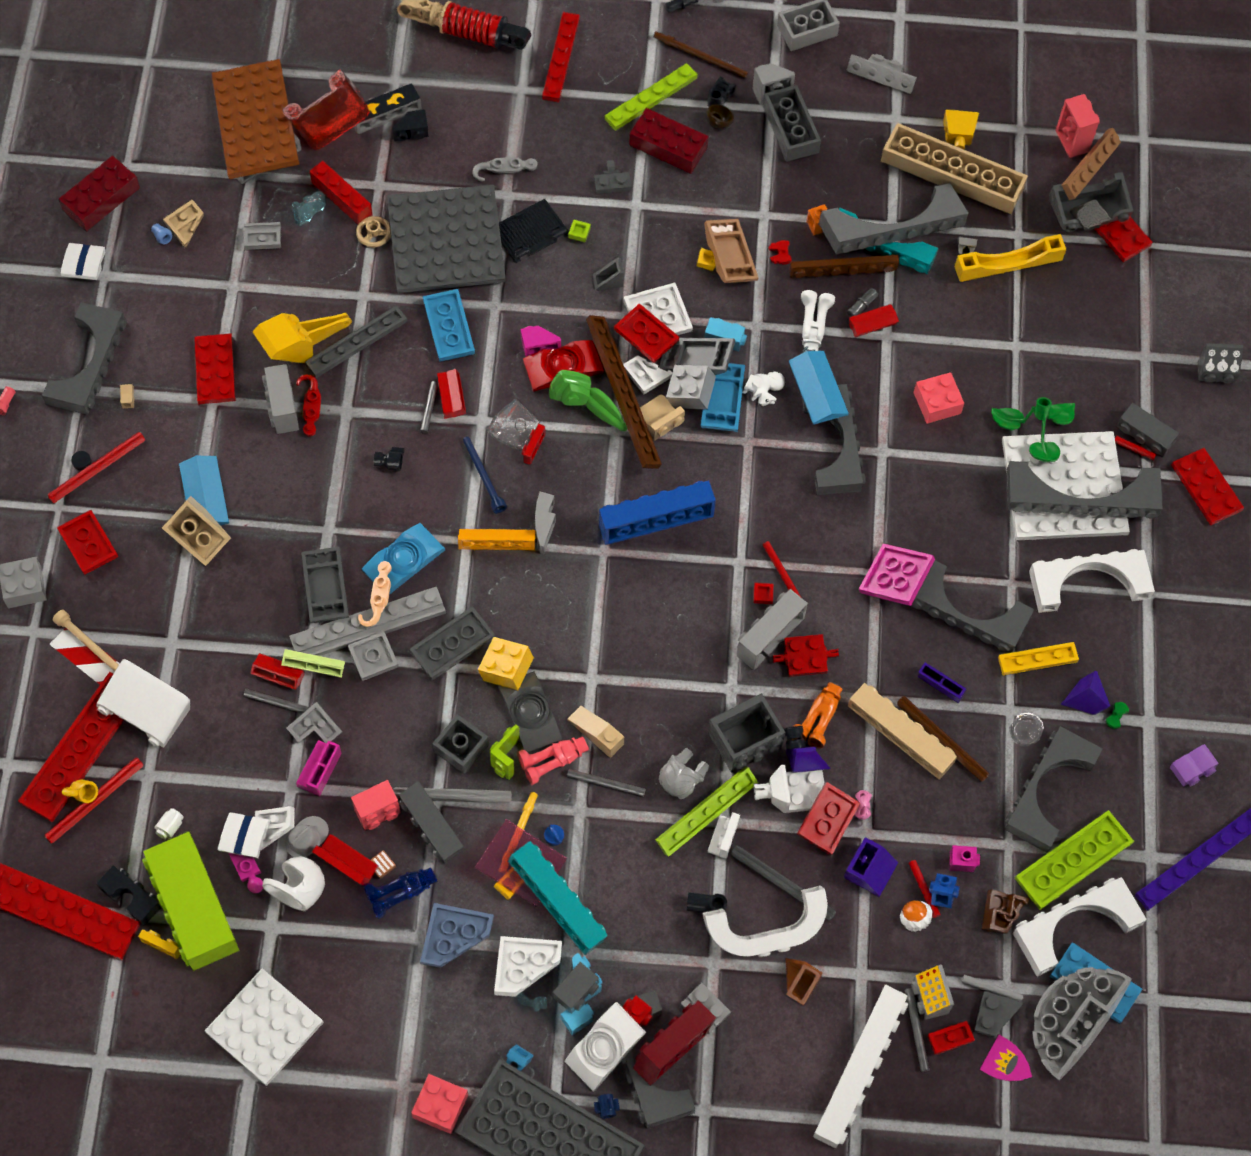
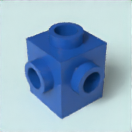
M937 873L936 879L931 881L929 893H932L931 905L946 908L952 907L953 900L958 898L960 886H956L957 877Z

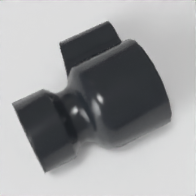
M392 447L391 451L387 454L375 452L374 466H386L388 470L401 471L405 449Z

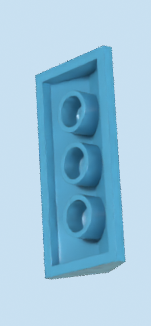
M806 351L789 360L813 425L849 414L824 351Z
M196 455L179 463L185 499L187 500L190 496L194 498L210 513L219 525L229 524L217 457Z

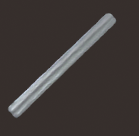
M393 788V791L397 799H400L399 794L407 788ZM424 788L431 800L510 803L512 800L511 791Z

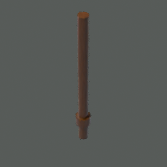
M654 32L653 38L665 42L664 44L669 47L674 46L745 79L748 76L747 71L677 41L671 35L666 36L660 32Z

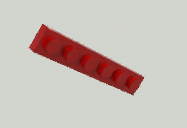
M567 12L562 14L542 100L560 102L580 20L579 14Z

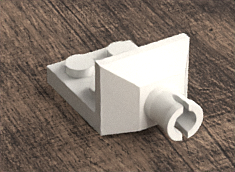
M781 765L770 777L769 783L754 784L755 800L771 798V803L783 813L810 811L824 785L823 771L815 770L793 773L786 772L785 765Z

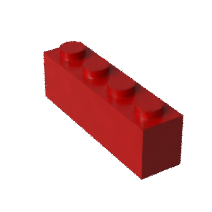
M321 161L309 171L312 184L354 222L359 224L365 218L373 216L371 203L324 161Z

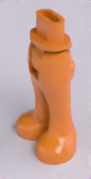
M831 682L828 683L826 688L822 689V692L814 700L804 722L801 725H793L803 726L804 732L802 737L806 741L816 718L821 716L816 728L807 741L809 746L818 749L823 748L826 743L823 735L837 709L838 701L841 699L840 693L843 690L840 686Z

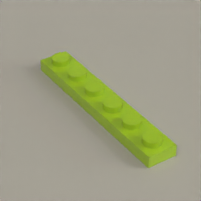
M686 63L606 114L605 120L616 131L640 116L646 108L651 109L696 80L698 74Z
M743 767L655 839L666 856L669 857L751 790L754 784H758L749 767Z

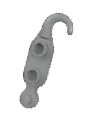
M516 157L495 158L491 161L477 164L473 168L472 174L476 180L485 181V178L478 176L479 170H489L494 173H517L522 169L533 171L537 168L538 164L532 158L526 161Z

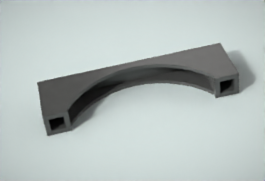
M948 183L934 186L931 204L923 213L908 221L894 224L872 223L849 216L841 212L839 208H833L821 212L819 225L834 252L840 254L956 227L959 228L965 226L969 213L952 185Z
M1009 461L1006 469L1007 510H1013L1014 512L1032 511L1033 513L1051 512L1052 514L1070 513L1072 515L1089 514L1091 516L1100 514L1110 517L1120 515L1129 518L1141 516L1153 519L1159 517L1163 509L1160 468H1141L1138 477L1123 490L1106 497L1091 499L1069 496L1053 489L1031 470L1028 462Z

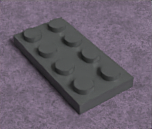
M472 606L411 647L409 651L433 681L489 643L495 637V634Z

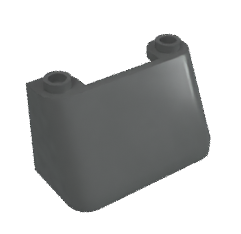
M1123 172L1114 173V178L1111 180L1106 178L1103 179L1102 183L1085 186L1079 195L1072 200L1068 199L1062 184L1053 185L1049 194V200L1062 230H1066V232L1118 220L1119 222H1124L1133 213Z

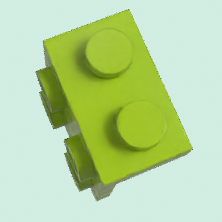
M514 725L512 728L509 727L504 732L501 741H496L490 748L491 766L501 778L505 777L508 780L514 775V761L506 754L520 739L518 725Z

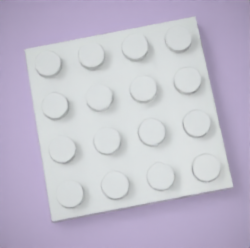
M262 968L208 1026L205 1032L267 1086L324 1022Z

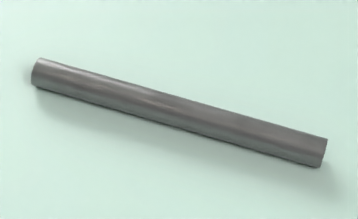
M245 689L243 694L245 697L304 713L310 708L249 689Z
M569 769L567 777L643 797L645 795L646 789L572 769Z
M905 989V994L908 995L906 999L907 1003H909L908 1009L921 1072L929 1071L913 989Z

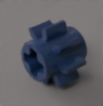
M613 1094L598 1096V1102H594L595 1114H600L601 1119L615 1117L616 1111L620 1110L618 1098L614 1099Z

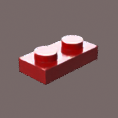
M538 424L536 430L533 429L531 431L530 442L523 447L524 463L531 465L546 435L544 425Z
M967 1021L928 1034L935 1055L975 1041Z

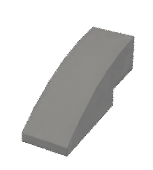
M540 491L535 511V530L540 554L544 555L556 523V514L551 513L554 506V495Z

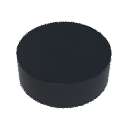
M78 451L71 458L72 464L77 470L82 471L91 465L90 455L85 451Z

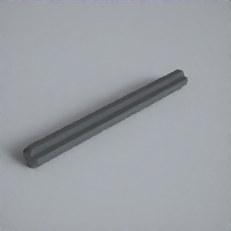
M740 846L734 847L731 853L733 857L804 904L801 892L804 889ZM827 905L825 918L831 921L836 911Z

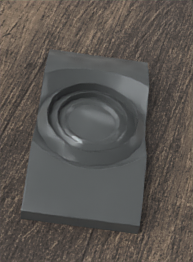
M679 338V341L662 356L659 368L673 373L674 365L709 366L714 375L725 373L729 365L735 339Z
M340 547L301 552L310 623L349 618Z
M534 671L525 675L519 690L498 685L513 725L519 726V740L523 750L531 753L550 746L552 743L562 741L555 717Z

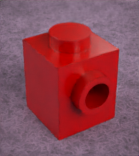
M637 995L633 999L629 998L622 1006L641 1027L642 1025L646 1026L653 1017L651 1015L652 1008Z

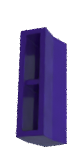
M926 662L918 672V678L957 703L961 701L967 689ZM924 671L938 679L940 683L931 678L930 676L926 675ZM943 684H946L947 686H949L950 688H952L953 690H955L956 692H958V693H960V694L957 695L956 693H954L953 691H951V690L948 689L947 687L943 686Z

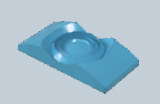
M729 363L725 373L715 375L716 379L708 409H703L701 428L738 432L745 365Z
M419 523L404 531L387 548L377 552L362 568V571L374 582L380 574L378 565L384 561L389 562L392 567L391 572L388 574V578L391 581L390 595L444 552L445 548Z

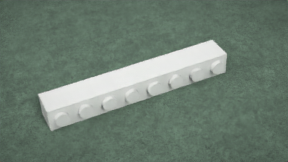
M887 985L884 986L817 1127L814 1138L835 1149L839 1143L843 1145L848 1133L844 1132L847 1124L852 1126L857 1115L853 1113L856 1105L859 1107L862 1105L865 1098L862 1092L865 1087H870L874 1079L871 1073L874 1068L878 1070L883 1060L879 1056L882 1050L887 1051L891 1043V1039L888 1037L891 1031L895 1033L900 1021L897 1018L899 1013L904 1015L909 1004L905 1002L908 995Z

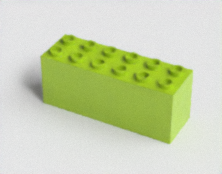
M190 832L144 850L143 853L146 858L142 859L151 876L149 878L158 894L159 903L164 912H166L164 913L171 929L174 930L171 932L179 948H182L179 952L186 966H191L193 971L240 951Z

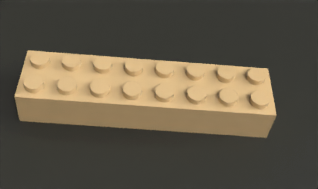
M899 123L896 124L881 158V162L935 184L944 185L950 183L955 192L1009 214H1012L1028 175Z

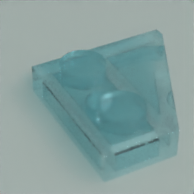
M318 191L304 197V202L302 203L297 201L292 203L295 222L300 227L304 223L309 222L317 212L324 209L326 201L325 195L322 192Z

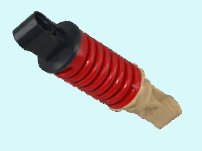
M402 0L397 8L400 16L421 23H427L433 27L435 25L439 26L440 33L450 34L460 38L464 37L467 40L477 41L496 49L506 45L522 50L531 38V31L528 28L508 23L506 16H492L491 13L486 14L485 11L480 12L477 9L473 10V8H467L466 6L461 7L459 4L452 3L451 1L441 5L439 2L434 3L429 0Z

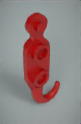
M306 374L297 379L296 385L299 386L303 380L311 382V386L304 397L303 418L307 423L303 427V432L306 436H313L316 433L314 423L320 417L321 395L316 378Z

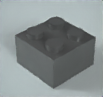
M457 714L432 743L433 752L465 775L489 746V739L487 735Z

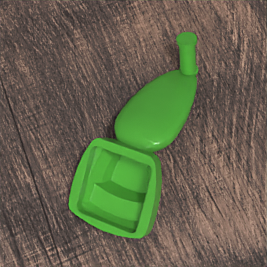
M561 370L553 378L549 388L550 399L562 401L564 405H586L593 414L604 422L618 428L620 431H627L626 423L623 421L616 405L603 391L598 388H591L589 376L579 372Z

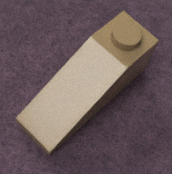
M582 706L567 719L609 758L624 745V736L611 724Z

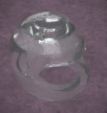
M1023 713L1017 716L1009 727L1010 737L1019 746H1032L1039 741L1043 733L1042 721L1032 713Z

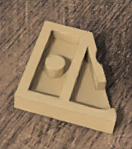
M191 200L165 217L163 221L181 244L186 247L204 214L197 204Z

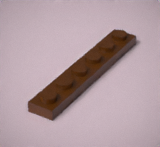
M898 255L795 261L790 263L789 274L790 277L802 278L805 276L820 277L822 275L837 276L840 274L854 275L857 273L871 274L882 271L892 272L897 271L899 257Z

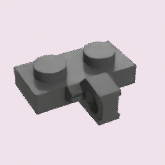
M614 160L606 161L607 171H603L602 175H594L596 194L631 191L629 172L619 173V169L615 170Z

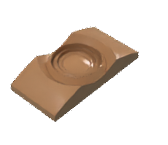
M739 220L705 221L707 244L713 251L716 271L723 282L758 281L759 277Z

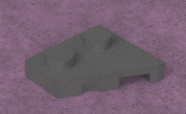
M984 991L974 1032L994 1038L1021 1008L1023 1002Z

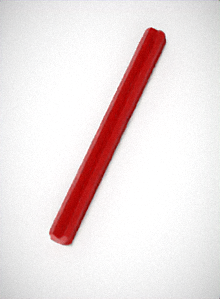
M137 432L48 493V498L53 503L57 502L145 441L144 436Z
M137 757L134 758L98 789V795L93 802H82L45 834V838L50 843H54L140 770L143 767L141 760Z

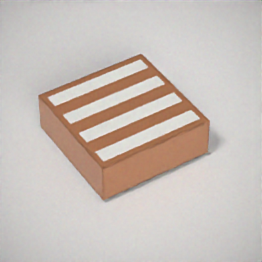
M384 850L371 859V861L379 866L375 872L379 879L396 868L395 863Z

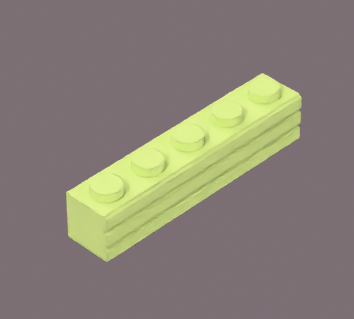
M285 649L281 665L342 678L345 661Z

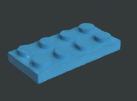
M455 289L423 296L439 362L475 354L459 290Z
M1072 942L1050 977L1056 981L1060 977L1073 974L1082 968L1093 967L1094 969L1104 970L1112 968ZM1130 982L1110 1018L1120 1024L1139 996L1142 988Z

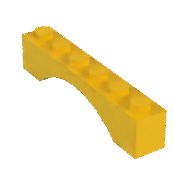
M1061 234L1044 237L1029 246L1007 253L981 254L972 252L958 255L955 270L960 282L1062 261L1066 247Z

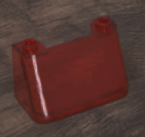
M338 70L329 78L328 83L331 91L305 109H302L297 103H291L282 109L287 119L314 150L323 148L364 120L369 114V107L359 90L341 70Z

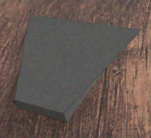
M614 258L609 264L593 274L596 290L623 287L624 273L621 258Z

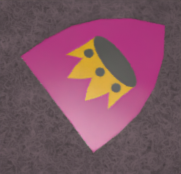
M998 1035L980 1070L992 1077L1006 1081H1020L1032 1077L1029 1064L1020 1049L1008 1039Z

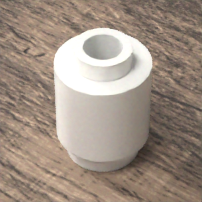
M172 808L166 811L155 825V833L162 839H171L181 826L182 819L184 818L183 815Z

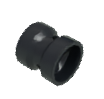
M803 726L784 728L785 736L787 737L785 742L786 749L806 746L805 739L802 737L804 732Z

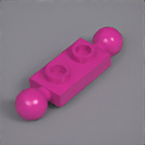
M229 853L242 882L249 880L247 884L248 890L252 893L261 892L263 881L256 877L261 871L255 859Z

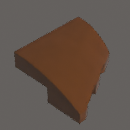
M993 889L988 890L982 930L1008 933L1013 921L1019 917V912L1024 904H1028L1029 898L1016 894H1006Z

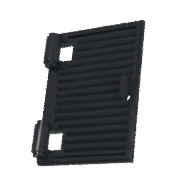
M546 199L499 222L501 244L515 263L520 262L521 257L526 254L529 257L557 242L558 237L562 235L567 237L569 234L568 229Z

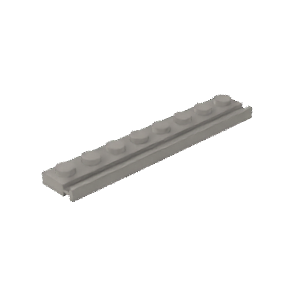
M436 586L389 602L382 611L379 621L371 627L361 625L358 616L361 614L364 621L371 620L373 617L372 608L350 615L349 618L338 619L290 635V640L294 651L322 656L348 647L349 644L384 631L387 634L446 614V610Z

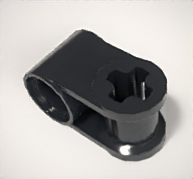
M720 76L708 92L707 106L709 107L714 104L724 105L734 94L736 84H731L725 81L724 77Z

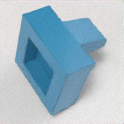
M516 1044L509 1050L506 1063L511 1065L514 1061L518 1064L517 1069L522 1071L531 1062L534 1055Z

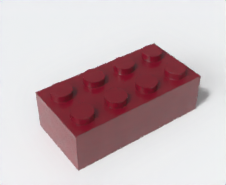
M646 108L630 132L629 146L692 174L708 148L709 136Z
M112 155L61 196L59 202L62 210L87 232L140 189L137 176Z
M699 1000L693 1005L689 1003L683 1009V1014L679 1018L675 1016L668 1023L669 1027L665 1031L660 1029L653 1037L654 1040L651 1043L647 1041L640 1048V1053L635 1057L636 1063L633 1069L650 1086L702 1040L713 1025L716 1017Z

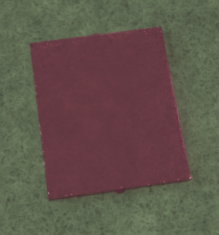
M506 819L494 839L489 842L488 848L475 868L537 907L540 900L508 862L509 858L529 841L539 847L541 855L546 861L548 860L553 864L557 874L567 858Z

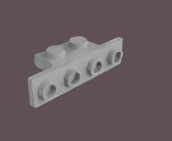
M852 54L847 67V71L909 94L912 93L917 78L903 73L904 65H901L900 62L884 59L882 55L872 54L868 60Z

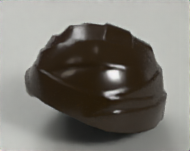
M714 104L707 108V121L715 129H725L733 123L734 114L728 107Z

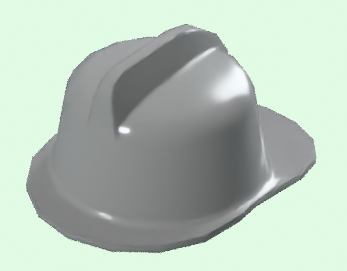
M310 816L301 820L291 829L286 837L285 847L287 852L293 857H308L313 853L312 851L315 846H320L328 837V824L317 816Z

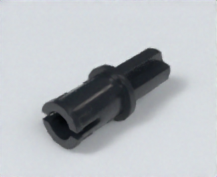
M672 0L665 3V9L670 13L681 8L685 9L686 6L698 3L699 0Z

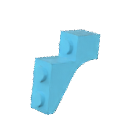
M579 953L573 956V969L579 962L583 963L588 969L591 967L585 956L581 957ZM600 977L598 983L599 988L592 996L589 994L584 999L585 1001H588L589 999H591L592 997H594L602 991L601 984L603 982ZM585 1004L579 1011L575 1009L571 1014L568 1010H565L560 1016L562 1022L573 1036L593 1022L592 1015L594 1012L588 1004Z

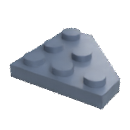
M434 903L420 964L441 968L490 936L494 915Z

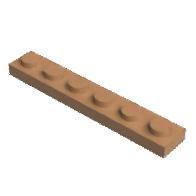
M1114 127L1107 129L1062 184L1069 200L1075 199L1121 143Z

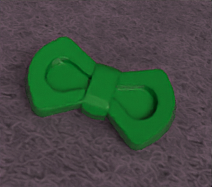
M1124 702L1114 703V711L1111 716L1106 718V723L1110 728L1118 729L1121 727L1120 719L1122 715L1129 712L1127 704Z

